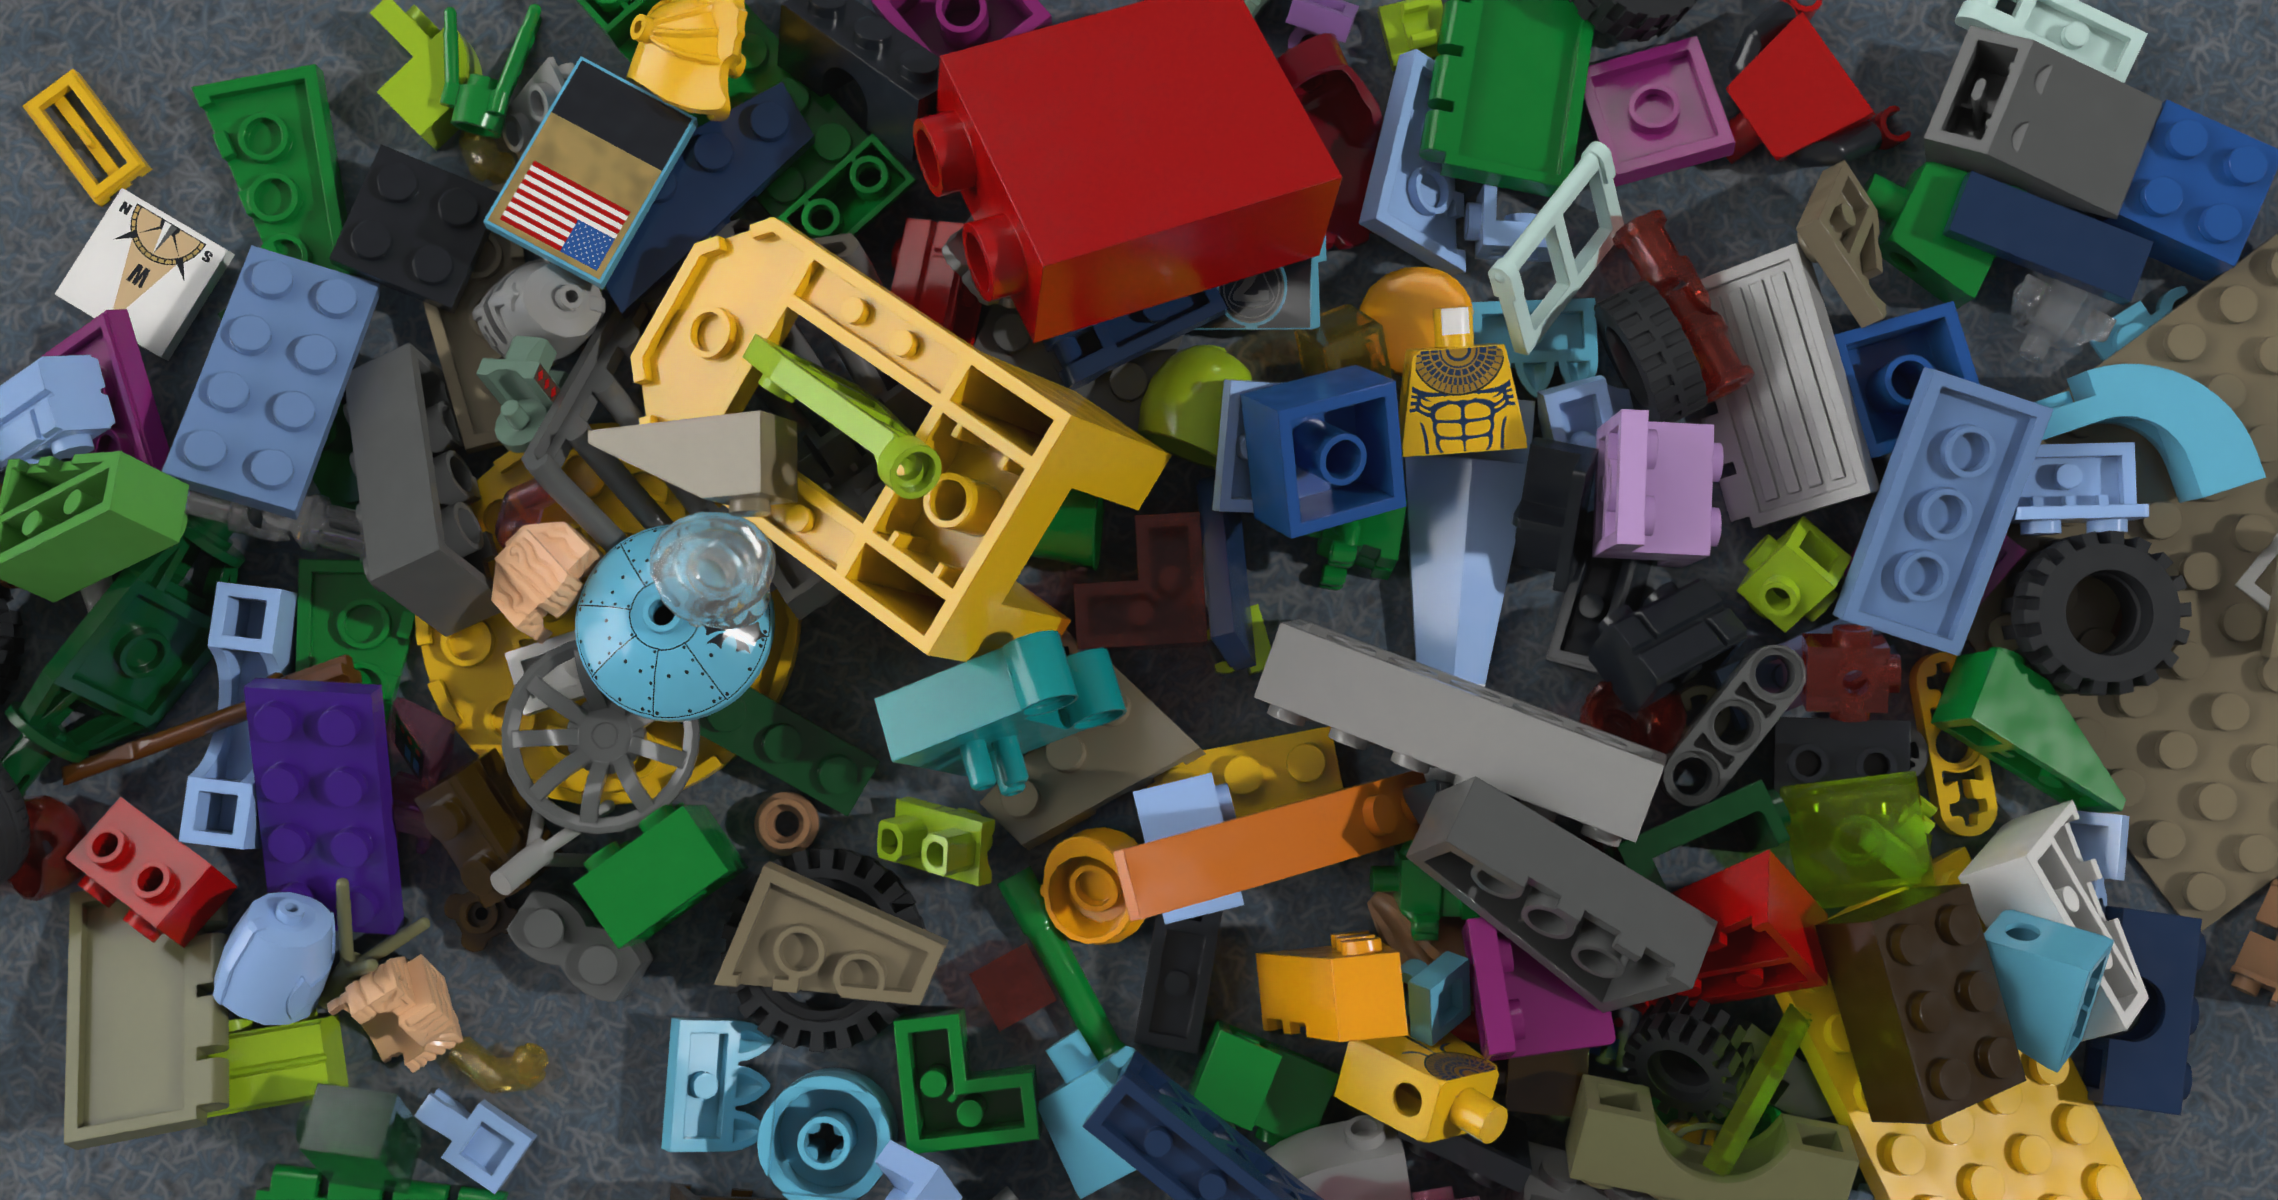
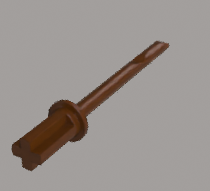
M346 654L286 676L275 672L266 677L272 679L362 683L361 672L354 669L352 657ZM245 701L87 757L80 763L73 762L62 766L63 786L247 721Z

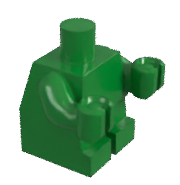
M1406 507L1303 535L1318 538L1316 554L1328 559V564H1324L1321 568L1322 573L1318 586L1328 590H1340L1343 588L1346 580L1347 568L1354 565L1371 569L1370 577L1388 580L1398 561Z
M1413 840L1406 841L1402 845L1394 847V865L1371 866L1369 878L1371 892H1393V897L1401 914L1411 922L1413 940L1439 941V917H1461L1462 920L1480 917L1479 914L1406 857Z

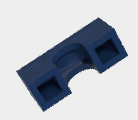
M2106 906V921L2118 918L2149 999L2141 1009L2138 1021L2127 1032L2116 1036H2102L2086 1040L2082 1081L2088 1091V1100L2104 1105L2181 1115L2182 1102L2189 1096L2192 1087V1070L2187 1062L2189 1037L2195 1032L2199 1021V1005L2194 997L2196 971L2202 967L2206 956V940L2203 933H2201L2202 919Z

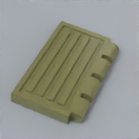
M85 890L70 893L64 1108L65 1145L75 1150L207 1126L208 1112L219 1111L229 1107V1060L221 1057L207 1059V1055L225 1052L229 1049V1009L222 1004L219 1005L213 995H207L209 992H214V977L224 946L228 940V935L224 933L207 934V932L224 929L228 926V899L186 947L183 948L164 933L153 943L126 923L122 918L131 908L119 899L108 908Z

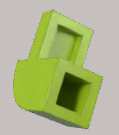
M382 0L370 14L413 57L377 93L437 151L459 130L450 123L454 109L440 104L445 83L444 28L440 31L415 4L404 12L393 0ZM457 30L459 82L462 85L467 84L470 74L482 75V69L476 52Z

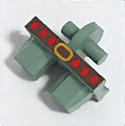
M513 337L504 359L482 358L476 373L502 405L501 413L495 424L496 437L507 450L515 453L526 451L569 376L565 371L550 370L557 352L547 339L541 337Z

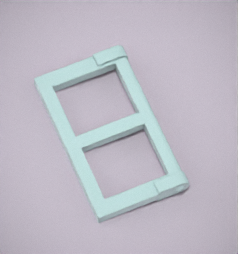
M1593 141L1588 145L1575 168L1504 257L1499 258L1488 271L1494 296L1499 297L1512 346L1516 353L1527 356L1530 354L1625 231L1613 180L1616 172L1610 149L1601 142ZM1589 182L1599 228L1574 259L1563 214ZM1545 238L1556 284L1530 316L1519 269Z

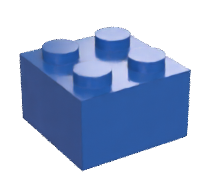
M2165 100L2117 220L2097 214L2095 219L2153 241L2149 257L2202 281H2207L2236 266L2278 170V149L2170 100Z
M1954 301L1834 335L1872 462L1891 457L1924 367L1980 384Z
M1352 365L1241 394L1253 512L1256 520L1292 539L1406 507L1395 380L1359 365Z

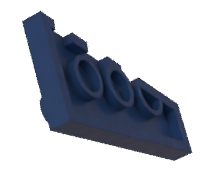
M782 82L731 109L727 120L709 121L695 129L605 285L624 320L641 305L640 300L661 281L665 283L681 268L683 261L687 258L695 243L706 240L709 237L712 238L730 222V217L752 197H758L815 144L814 134Z

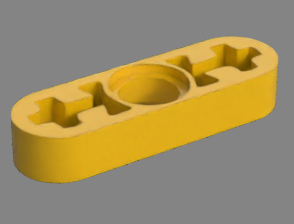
M1947 652L1933 653L1920 658L1913 665L1909 675V688L1917 731L1922 734L1928 746L1929 758L1924 771L1930 803L1938 808L1933 817L1938 826L1951 835L1977 836L1986 832L1993 825L1998 811L1990 761L1987 757L1969 746L1965 756L1956 763L1947 762L1939 755L1936 748V739L1941 729L1931 724L1930 709L1936 710L1942 694L1938 689L1929 690L1927 677L1936 674L1937 663H1940L1943 673H1951L1957 656ZM1974 768L1975 779H1961L1966 798L1977 799L1979 803V811L1969 814V825H1965L1963 817L1951 815L1950 804L1960 800L1958 781L1943 783L1942 772L1962 773Z

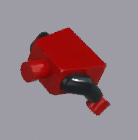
M1779 0V2L1774 3L1745 27L1728 67L1732 82L1726 87V91L1741 111L1728 121L1735 140L1733 155L1726 156L1731 164L1763 142L1778 162L1788 159L1791 164L1800 169L1828 167L1843 160L1848 164L1878 149L1887 150L1894 148L1911 137L1910 130L1899 136L1892 134L1888 130L1886 125L1887 118L1901 111L1900 108L1896 105L1889 106L1875 115L1873 109L1810 23L1811 18L1822 5V0H1816L1811 6H1803L1796 0Z

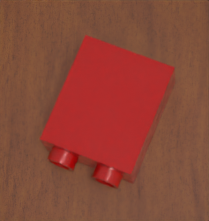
M1144 0L941 55L939 61L937 113L918 118L913 124L916 154L928 187L936 197L960 191L974 221L964 224L962 238L967 264L980 295L987 302L1011 296L1033 343L1319 256L1342 181L1341 173L1244 0Z

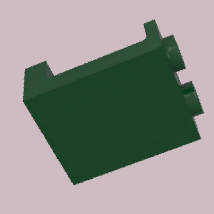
M1761 779L1640 833L1636 843L1625 840L1620 842L1619 847L1611 846L1601 852L1668 891L1652 858L1734 821L1738 823L1752 853L1774 848L1790 841V836L1785 827L1791 825V817L1779 793L1775 789L1767 791Z

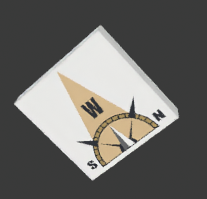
M121 188L55 295L93 318H96L106 310L127 309L137 343L157 356L169 361L235 254Z

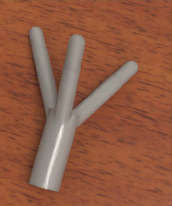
M605 800L600 804L599 818H604L615 809V803L612 800ZM533 809L526 847L491 874L490 881L492 886L500 894L509 895L542 867H585L583 863L593 854L554 853L583 832H575L564 828L545 841L542 839L545 817Z

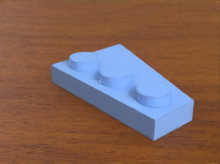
M1414 49L1399 55L1359 224L1429 266L1454 276L1466 273L1465 250L1457 249L1456 219L1465 216L1464 193L1455 191V178L1440 175L1442 164L1426 161L1419 156L1425 114L1432 110L1428 107L1427 103L1435 60L1418 49Z

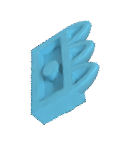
M1595 298L1571 299L1528 356L1514 352L1500 301L1472 302L1474 311V344H1504L1510 368L1516 369L1521 384L1534 398H1537V391L1547 388L1554 372V366H1559L1565 383L1594 377L1598 367L1597 322L1594 316ZM1526 300L1530 316L1542 300Z
M671 1017L661 1149L670 1153L731 1152L742 1150L758 1141L761 1121L746 1112L735 1110V1107L757 1100L770 1089V1083L759 1072L738 1064L741 1061L750 1060L765 1052L773 1044L774 1039L771 1036L767 1037L757 1030L759 1026L734 1018Z

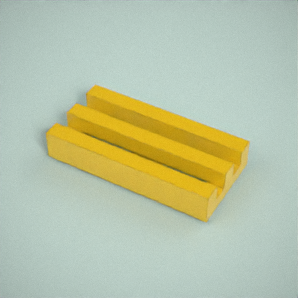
M70 70L23 105V108L97 205L103 207L112 200L110 197L120 191L121 188L126 190L132 185L131 181L138 176H145L152 170L91 87L76 70ZM71 90L74 91L127 163L119 168L65 96ZM52 104L56 105L107 173L108 177L102 182H98L45 111Z

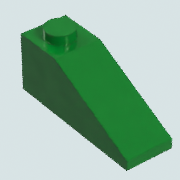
M1991 647L1988 651L1957 656L1931 724L2056 801L2063 803L2073 799L2077 811L2104 813L2120 812L2123 810L2126 802L2125 797L2049 680L2028 668L2025 658L2009 649Z

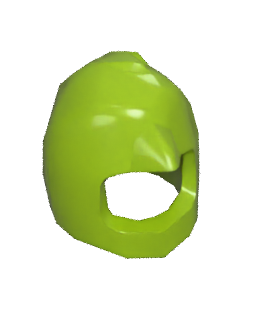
M1195 345L1178 351L1169 357L1151 378L1141 402L1138 424L1139 434L1172 455L1216 470L1224 379L1252 380L1251 372L1238 359L1227 353L1223 347Z

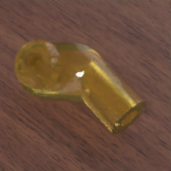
M470 1036L463 1038V1042L457 1043L452 1048L448 1057V1061L490 1094L532 1090L544 1080L546 1076L545 1068L549 1061L547 1052L541 1046L534 1043L518 1046L511 1057L496 1058Z

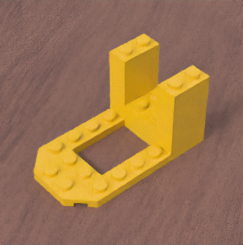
M771 217L750 224L749 231L728 238L717 235L695 243L630 356L633 381L636 384L642 385L646 416L639 418V424L743 412L758 387V381L762 376L759 370L742 357L751 340L757 334L781 346L796 319L801 315L932 405L915 436L939 455L942 465L941 475L936 486L928 494L917 499L902 498L885 485L868 516L864 519L797 471L798 502L771 505V515L741 518L928 656L967 662L999 649L1008 642L1027 634L1053 630L1058 631L1060 637H1062L1071 620L1016 581L1071 488L1139 510L1172 455L1076 391L979 351L780 219ZM900 464L897 474L905 475L904 468Z

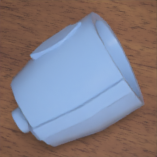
M292 892L268 893L254 900L233 928L224 946L214 977L215 989L213 996L219 1005L222 1004L237 1016L263 1025H289L307 1018L319 1002L334 961L336 945L334 913H330L321 902Z

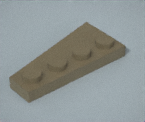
M505 183L487 188L500 193ZM491 231L455 314L423 302L462 440L468 454L503 445L497 439L495 433V424L501 413L502 405L476 373L482 358H504L491 348L480 331L478 322L474 321L472 312L497 282L515 268L525 264V248Z

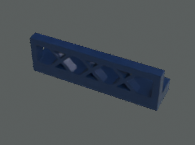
M1137 1051L1124 1064L1116 1082L1088 1115L1082 1126L1174 1200H1324Z

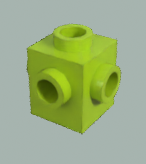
M1802 516L1778 540H1775L1768 534L1755 545L1743 560V564L1749 568V571L1736 591L1747 600L1749 606L1756 614L1771 620L1786 633L1802 617L1805 616L1810 622H1813L1828 609L1838 595L1834 589L1852 557L1806 517Z

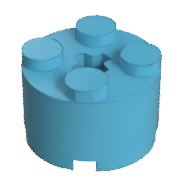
M845 1068L815 1070L800 1077L784 1089L765 1112L758 1132L757 1148L759 1161L766 1176H769L774 1185L788 1200H858L867 1194L884 1174L875 1163V1160L890 1140L897 1143V1118L884 1089L867 1076ZM827 1123L833 1125L834 1134L843 1136L844 1140L836 1146L833 1152L826 1151L824 1139L815 1138V1133H818Z

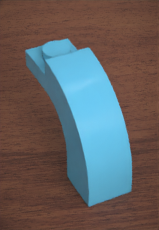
M2144 364L2102 366L2067 378L2072 396L2070 391H2066L2034 402L2053 409L2042 440L2093 424L2120 425L2141 434L2160 453L2179 503L2201 499L2266 478L2253 441L2233 410L2207 387L2173 370Z

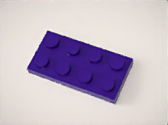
M254 678L244 686L267 893L292 892L321 902L330 913H334L335 931H338L336 881L339 878H346L349 881L353 932L395 935L405 924L382 685Z

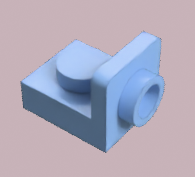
M1484 184L1476 198V203L1467 202L1464 239L1466 241H1475V259L1498 260L1504 257L1537 214L1512 213L1506 215L1504 221H1496L1497 187ZM1545 238L1527 261H1551Z

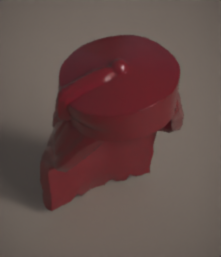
M1323 33L1309 38L1293 48L1287 49L1284 54L1276 59L1342 175V181L1326 231V250L1331 249L1333 245L1339 250L1350 249L1366 244L1370 233L1375 234L1360 225L1359 220L1384 120L1379 103L1363 80L1349 67L1336 35Z

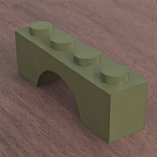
M1587 1074L1582 1075L1565 1139L1569 1178L1581 1180L1585 1184L1598 1189L1617 1187L1647 1193L1657 1200H1848L1860 1163L1848 1126L1781 1113L1765 1131L1746 1142L1724 1147L1694 1144L1677 1136L1663 1124L1653 1107L1648 1086Z

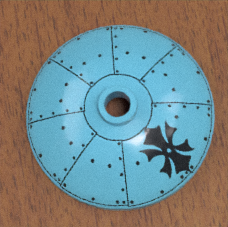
M671 524L649 528L631 535L613 547L598 562L587 578L580 594L575 617V634L579 655L585 670L597 688L623 709L640 717L662 722H684L703 718L722 710L737 700L753 684L765 666L771 651L775 632V609L772 594L766 578L754 560L739 545L722 534L707 528L685 524ZM664 604H673L675 607L673 620L666 625H657L655 622L656 610Z

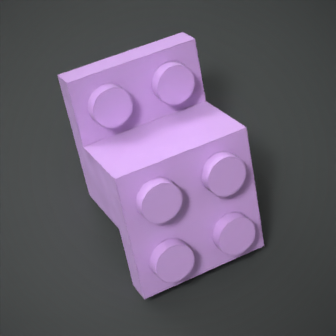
M1621 409L1597 429L1596 449H1598L1595 466L1592 557L1658 560L1657 566L1681 568L1709 557L1711 547H1717L1719 543L1722 524L1720 509L1712 507L1713 482L1720 481L1724 460L1722 444L1714 443V425L1648 421L1649 410Z

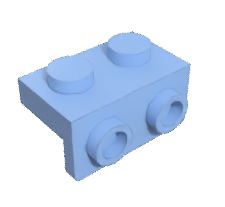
M2135 442L2040 444L2010 524H2020V535L2062 534L2061 523L2085 522L2086 533L2094 531L2096 533L2105 531L2127 533L2129 521L2149 517V504H2137Z

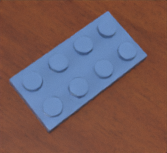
M251 245L162 472L188 484L189 490L297 520L380 296L379 283Z
M1924 367L1832 615L1851 623L1960 656L2053 409L1935 369Z

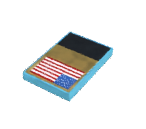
M580 56L483 222L486 228L603 290L697 128V118Z

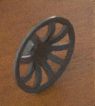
M576 640L544 654L527 669L515 685L505 708L501 728L502 753L508 774L519 794L534 811L552 823L575 832L592 834L623 832L637 827L652 812L665 804L668 806L680 795L692 775L699 753L700 724L699 719L683 722L684 738L682 751L647 740L646 727L655 722V720L635 715L607 698L597 688L585 670ZM574 657L578 677L587 700L581 706L565 697L542 679L558 665ZM532 693L547 706L569 719L567 729L519 731L522 713L530 694ZM568 746L570 755L548 770L534 784L525 769L520 748ZM640 756L677 767L668 784L654 799L647 793L635 770L634 762ZM584 768L589 771L582 796L580 815L566 811L546 798L559 784ZM617 773L625 792L637 810L620 816L599 818L600 800L605 782L609 774Z

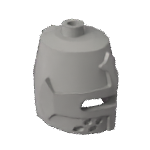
M546 259L526 262L504 276L486 293L480 304L474 308L472 316L474 321L478 322L479 329L491 348L503 358L506 356L513 337H541L547 339L557 352L552 366H555L572 356L589 341L595 328L603 318L606 306L605 299L602 298L600 289L597 286Z

